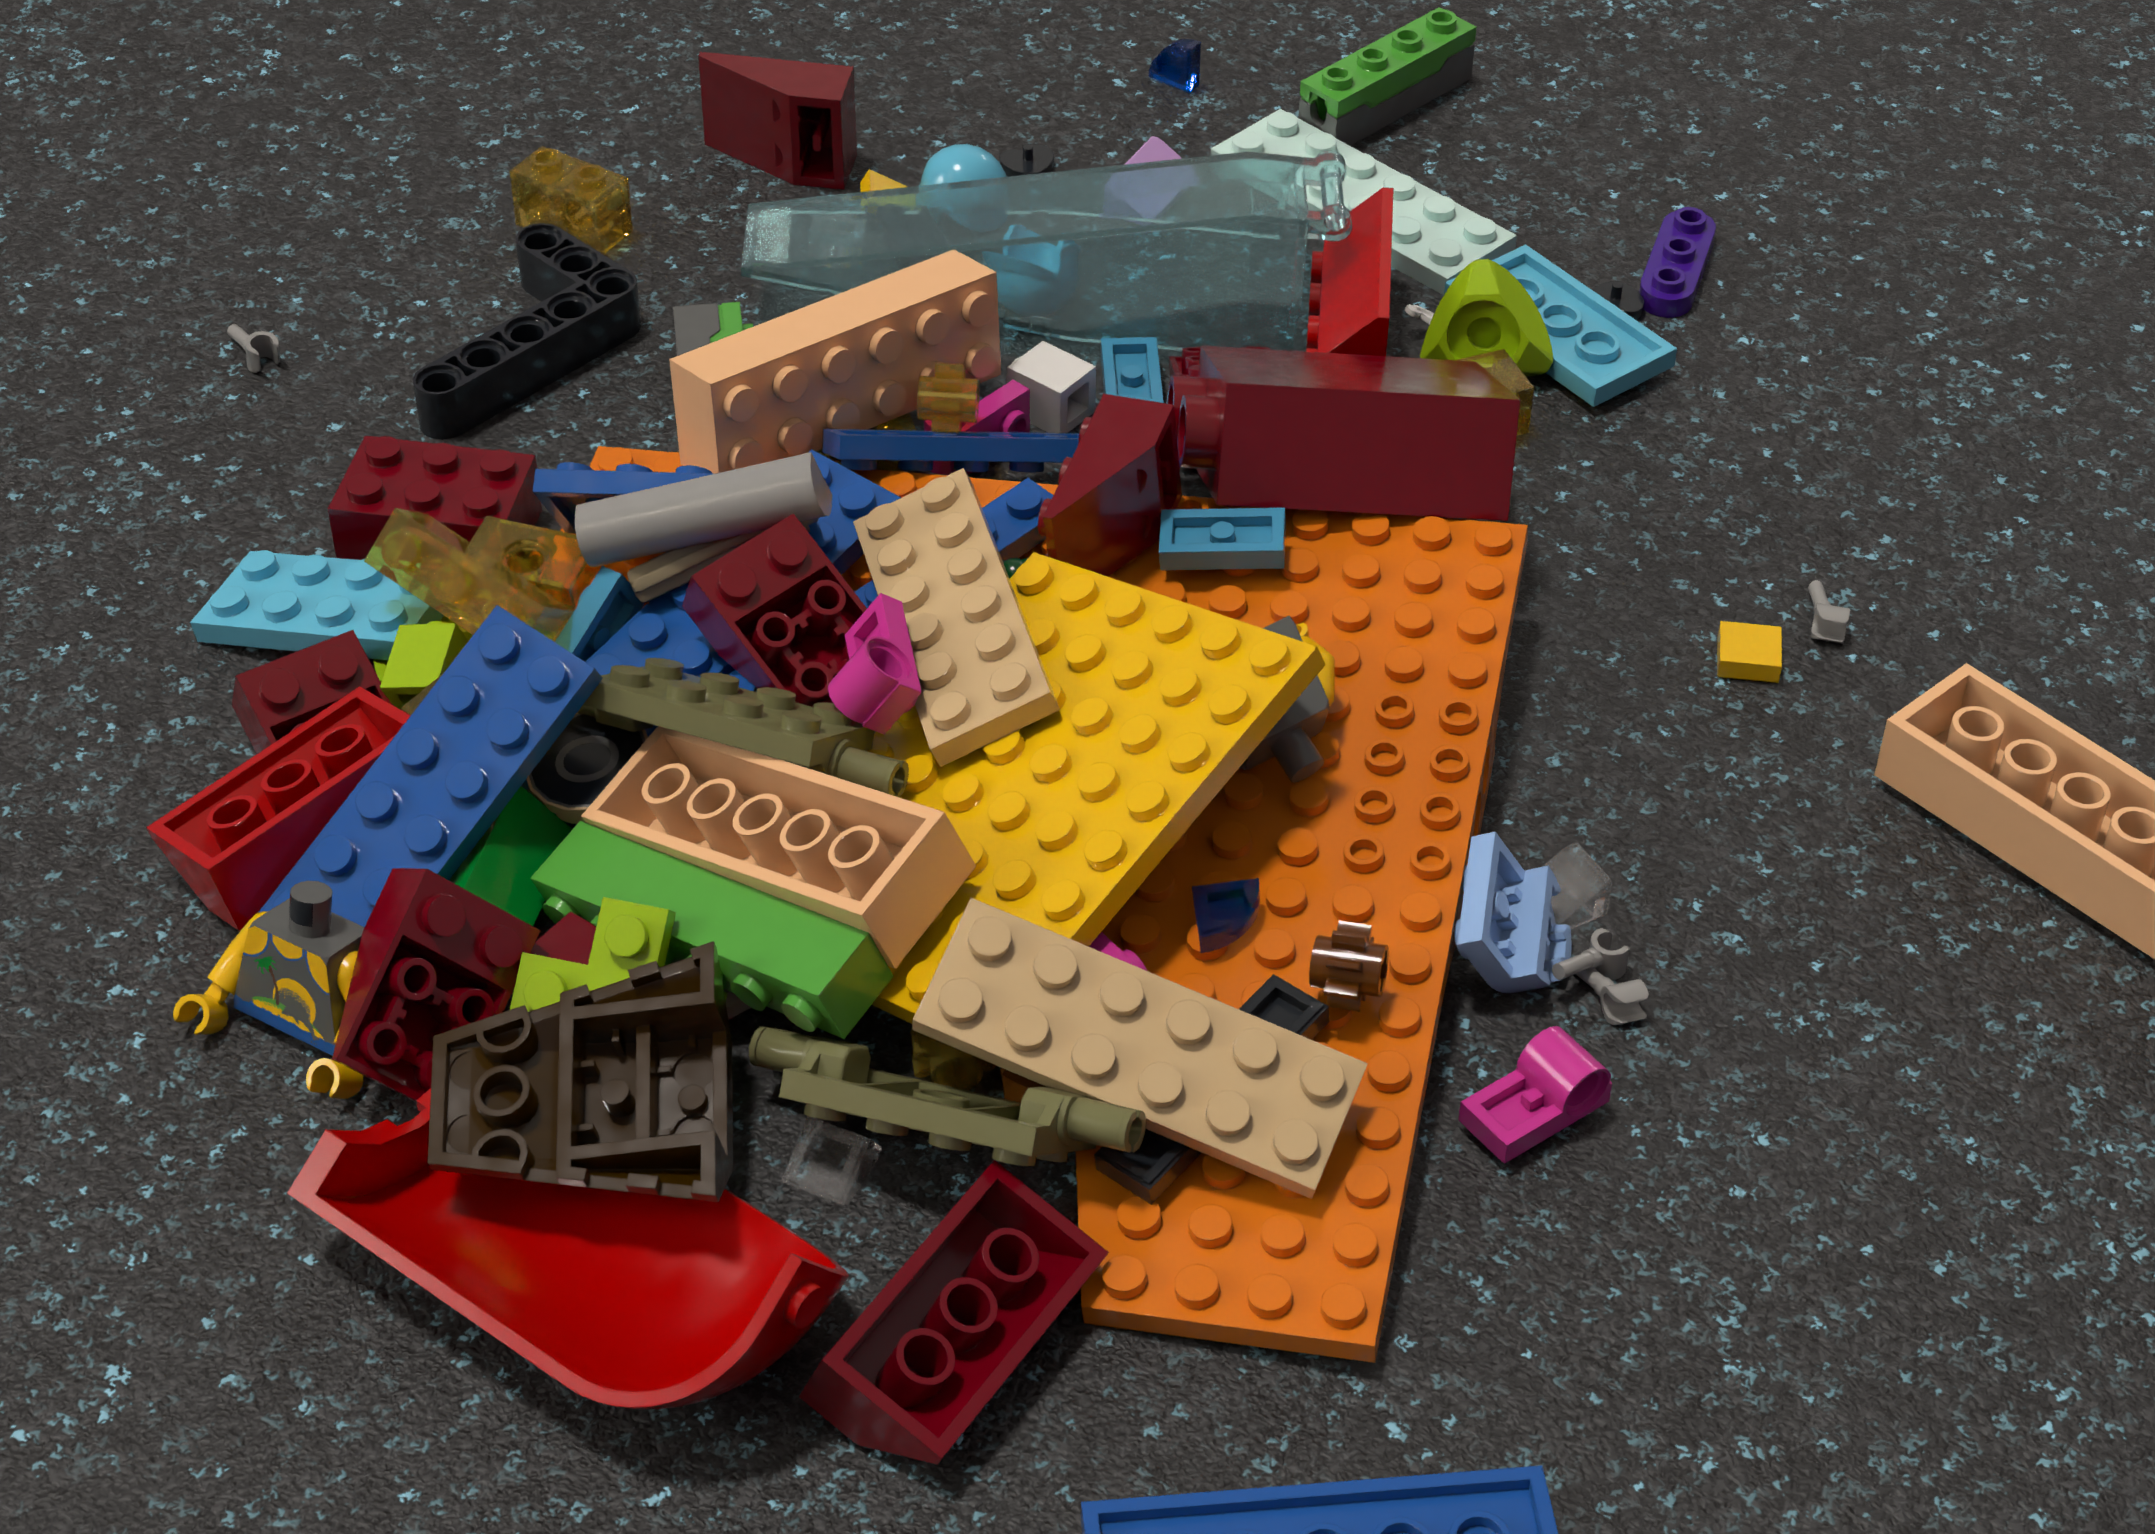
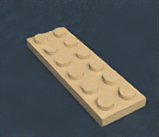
M964 468L946 477L933 479L923 488L892 503L880 505L870 511L869 514L853 521L877 594L882 593L902 601L922 692L918 696L915 706L929 748L940 767L1060 710L980 501Z
M970 898L912 1020V1030L1046 1087L1085 1095L1093 1100L1141 1110L1145 1113L1146 1117L1145 1129L1312 1199L1368 1064L974 898Z

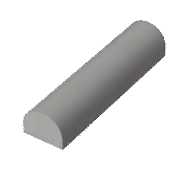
M812 452L576 505L575 532L584 560L590 567L594 568L766 530L793 513L800 522L829 516L832 510V493Z

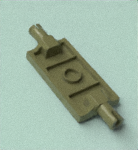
M648 658L645 660V666L642 667L612 666L610 674L601 675L603 679L577 712L594 717L599 723L631 732L652 728L654 725L792 762L793 764L896 797H900L904 793L909 777V767L906 761L868 752L867 750L872 749L875 731L863 727L861 723L845 716L834 703H815L814 707L795 703L796 694L787 690L764 687L758 688L757 692L739 688L740 680L731 675L721 673H702L701 677L683 673L684 664L670 659Z
M762 1026L755 1030L749 1045L750 1063L753 1066L783 1072L779 1097L806 1103L804 1114L807 1116L830 1121H846L847 1114L867 1118V1130L887 1135L907 1136L909 1129L930 1132L928 1144L951 1150L970 1151L972 1144L993 1147L992 1159L1003 1163L1034 1166L1036 1159L1067 1162L1068 1152L1095 1149L1096 1145L1129 1153L1135 1152L1140 1148L1145 1134L1146 1117L1145 1113L1141 1110L1089 1099L1085 1095L1051 1087L1028 1088L1020 1103L869 1068L871 1056L867 1046L833 1038H818Z

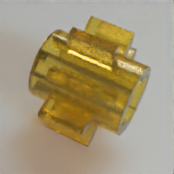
M936 363L935 376H920L917 418L918 420H932L931 431L959 433V431H962V422L977 423L980 381L979 379L965 378L966 368H964V364Z
M912 1029L910 1031L913 1047L911 1055L916 1078L931 1075L932 1083L969 1090L980 1082L983 1070L991 1071L995 1069V1065Z

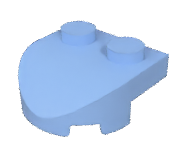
M1496 832L1472 836L1468 865L1465 866L1462 882L1464 895L1461 918L1456 921L1454 927V937L1459 953L1463 958L1468 959L1491 988L1502 993H1518L1550 986L1551 982L1560 981L1554 977L1552 967L1556 963L1571 958L1572 941L1570 926L1567 924L1557 925L1555 922L1551 898L1561 892V888L1549 865L1524 870Z

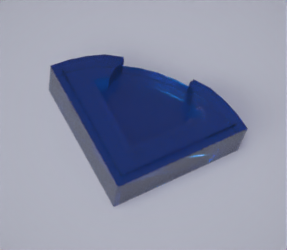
M1180 39L1169 44L1151 62L1149 77L1189 93L1193 91L1200 83L1201 42L1193 39Z
M1259 878L1192 886L1200 953L1214 951L1233 943L1252 926L1260 909Z

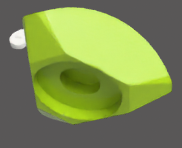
M1477 259L1467 265L1451 283L1435 313L1420 306L1410 304L1404 309L1411 317L1429 324L1420 358L1474 361L1495 378L1541 375L1548 372L1553 363L1550 338L1537 306L1522 284L1508 270L1492 260Z

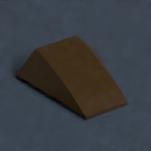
M712 941L690 949L692 957L663 967H659L657 961H653L628 970L630 978L592 991L585 984L560 993V1001L530 1012L523 1005L433 1036L428 1165L431 1170L719 1202L733 1171L732 1040L715 942Z

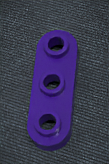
M1683 207L1669 213L1663 219L1640 283L1639 293L1644 299V310L1658 317L1673 318L1688 313L1692 308L1713 248L1716 232L1714 220L1702 210L1694 207Z

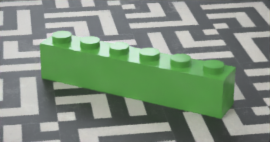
M583 821L578 822L530 878L546 901L542 906L544 912L555 924L571 911L592 925L597 926L603 897L669 909L676 912L665 966L692 957L690 949L714 941L718 952L723 989L733 992L742 1002L755 1010L763 1011L766 1007L783 1013L792 1023L808 1032H813L816 1028H819L845 1039L894 977L868 932Z

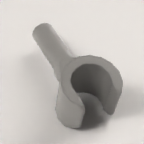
M232 324L228 327V335L241 345L246 353L247 368L250 372L257 373L261 371V357L271 358L275 364L281 362L279 340L273 333L258 331L249 335L237 324Z
M1818 580L1812 581L1808 586L1814 605L1811 638L1844 644L1850 608L1831 605L1822 582Z
M1603 928L1596 929L1592 933L1589 949L1584 950L1579 955L1554 964L1552 973L1556 979L1562 980L1584 970L1595 968L1604 977L1616 980L1621 978L1626 972L1630 948L1623 946L1618 950H1610L1611 932Z
M1595 968L1576 974L1593 988L1600 997L1602 1011L1609 1024L1621 1025L1647 1019V1014L1642 1010L1639 1001L1647 1000L1649 993L1641 979L1614 984L1611 979L1604 977Z

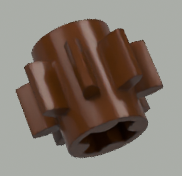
M1339 921L1337 931L1333 930L1332 937L1322 935L1316 937L1310 961L1309 983L1310 987L1324 989V995H1327V1006L1360 1012L1361 1001L1366 1000V995L1382 996L1388 971L1389 947L1388 945L1374 943V937H1371L1372 925Z

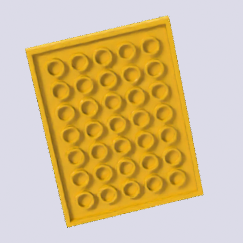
M1033 552L1016 570L1010 581L1060 710L940 767L929 748L916 706L914 705L910 711L900 716L885 735L875 731L872 749L867 750L868 752L903 760L908 763L909 777L907 786L899 798L945 812L976 864L975 869L896 969L889 967L894 977L872 1005L912 1024L913 1017L970 898H974L1089 947L1326 664L1318 647Z

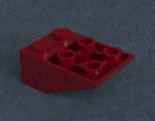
M710 52L699 53L705 145L793 185L845 190L857 157L854 66Z
M1103 394L1093 416L1085 417L1082 422L1079 444L1073 457H1066L1061 465L1058 487L1052 499L1046 498L1041 505L1038 517V532L1041 536L1046 537L1047 557L1109 577L1160 539L1161 511L1176 509L1182 497L1173 404Z
M794 513L693 574L682 605L683 609L718 655L757 689L769 687L787 690L796 694L795 703L814 707L815 703H833L828 693V685L849 661L845 634L867 609Z
M354 630L236 675L232 707L256 754L359 686L391 705L392 703L380 689L381 682Z
M393 868L363 929L332 1060L416 1101L431 1088L433 1036L503 1013L515 987L522 952L531 953L541 930L429 869Z

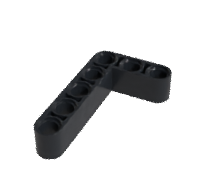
M538 223L521 229L515 237L521 286L527 293L541 302L429 363L415 373L413 385L422 433L430 438L441 440L460 436L634 337L641 328L636 276L628 269L560 227L552 224Z

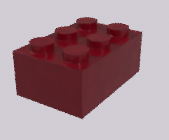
M365 435L328 507L336 558L352 560L373 559L377 562L411 565L427 564L435 567L458 568L462 579L510 584L542 512V504L533 493L535 469H537L536 455L509 452L501 449L488 450L454 446L448 443H428L395 439L389 436L376 437Z

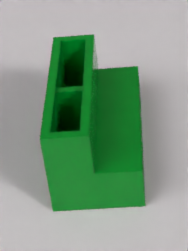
M520 786L449 881L533 926L545 899L530 878L571 832L572 828Z

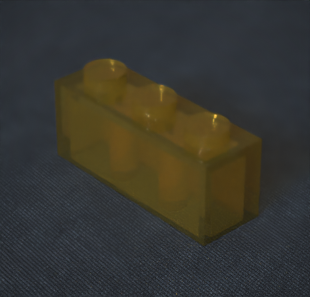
M395 508L364 560L365 563L472 635L478 630L495 606L498 605L555 642L573 613L572 610L426 513Z

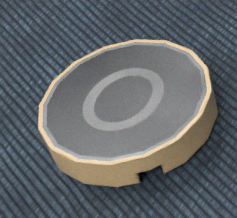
M576 713L527 777L532 795L551 812L556 813L560 820L571 824H578L579 821L585 822L581 815L647 740L648 736L645 729L631 732L599 723L594 717Z

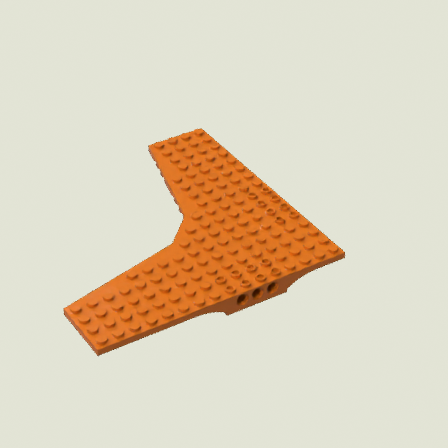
M598 446L589 465L593 470L616 471L618 465L637 464L648 467L653 472H675L677 467L683 466L680 464L679 452ZM877 469L851 470L901 498L923 488L933 479L947 476ZM969 477L981 507L986 506L1020 483V481ZM1037 483L1053 495L1058 485ZM1182 495L1176 509L1264 507L1217 505L1213 498ZM1285 509L1284 568L1160 570L1158 540L1109 577L1260 628H1265L1289 615L1295 625L1299 623L1307 624L1309 637L1326 649L1335 659L1334 702L1330 706L1322 731L1311 738V741L1324 759V764L1313 775L1296 783H1292L1275 757L1250 770L1239 768L1102 930V933L1122 951L1128 949L1134 952L1143 962L1148 972L1239 1009L1273 974L1326 1004L1327 995H1324V989L1310 987L1309 983L1310 961L1316 937L1318 935L1332 937L1333 930L1337 931L1339 921L1372 925L1371 937H1374V943L1388 945L1389 947L1388 971L1382 996L1366 995V1000L1361 1001L1360 1012L1329 1007L1330 1022L1312 1039L1315 1042L1368 1064L1312 1199L1201 1153L1151 1205L1096 1170L1094 1154L1102 1146L1096 1145L1095 1149L1076 1151L1078 1228L1109 1252L1081 1287V1307L1084 1324L1375 1363L1439 1017L1450 965L1456 948L1454 927L1456 921L1461 918L1464 895L1462 888L1464 869L1468 865L1471 837L1480 835L1495 756V740L1502 685L1528 544V525L1435 516ZM561 528L525 607L527 613L553 609L559 633H561L576 609L581 593L592 583L602 567L592 568L586 563L581 554L575 533H566ZM1046 540L1018 559L1028 558L1033 552L1046 556ZM665 552L603 566L621 573L629 582L627 572L631 568ZM864 554L842 574V577L854 592L873 580Z

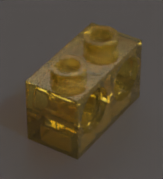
M544 146L538 148L509 171L515 222L518 226L526 227L538 223L555 225L603 255L633 231L628 177Z

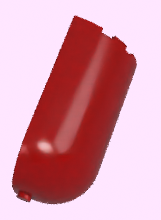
M431 1088L416 1100L420 1113L412 1120L397 1126L386 1119L361 1131L326 1129L287 1192L291 1197L567 1388L598 1403L616 1407L645 1410L681 1407L711 1399L742 1385L780 1359L808 1332L829 1307L849 1277L848 1272L828 1255L726 1188L719 1202L431 1170L428 1165Z

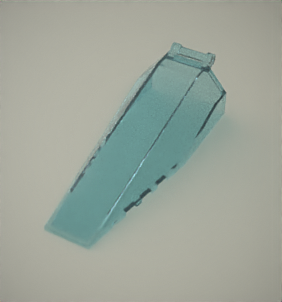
M1332 150L1319 153L1315 158L1259 152H1240L750 203L747 210L741 276L814 291H827L837 295L954 249L997 272L999 318H1003V328L1070 341L1101 343V338L1157 337L1158 349L1182 351L1183 348L1200 347L1201 345L1236 348L1260 346L1271 348V350L1292 351L1302 303L1307 239L1340 241L1345 239L1352 231L1351 213L1344 205L1342 182L1346 177V164L1344 157ZM1306 185L1321 187L1323 207L1321 211L1308 210Z

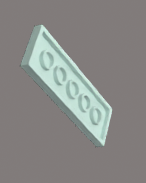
M1282 109L1277 110L1211 148V167L1324 230L1381 188H1394L1391 267L1444 295L1445 282L1457 277L1471 262L1477 259L1494 260L1516 248V234Z

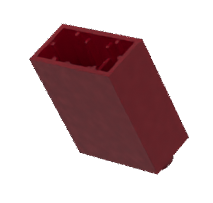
M1201 345L1198 377L1172 375L1170 378L1167 404L1174 405L1179 468L1197 469L1217 505L1508 521L1520 399L1477 362Z

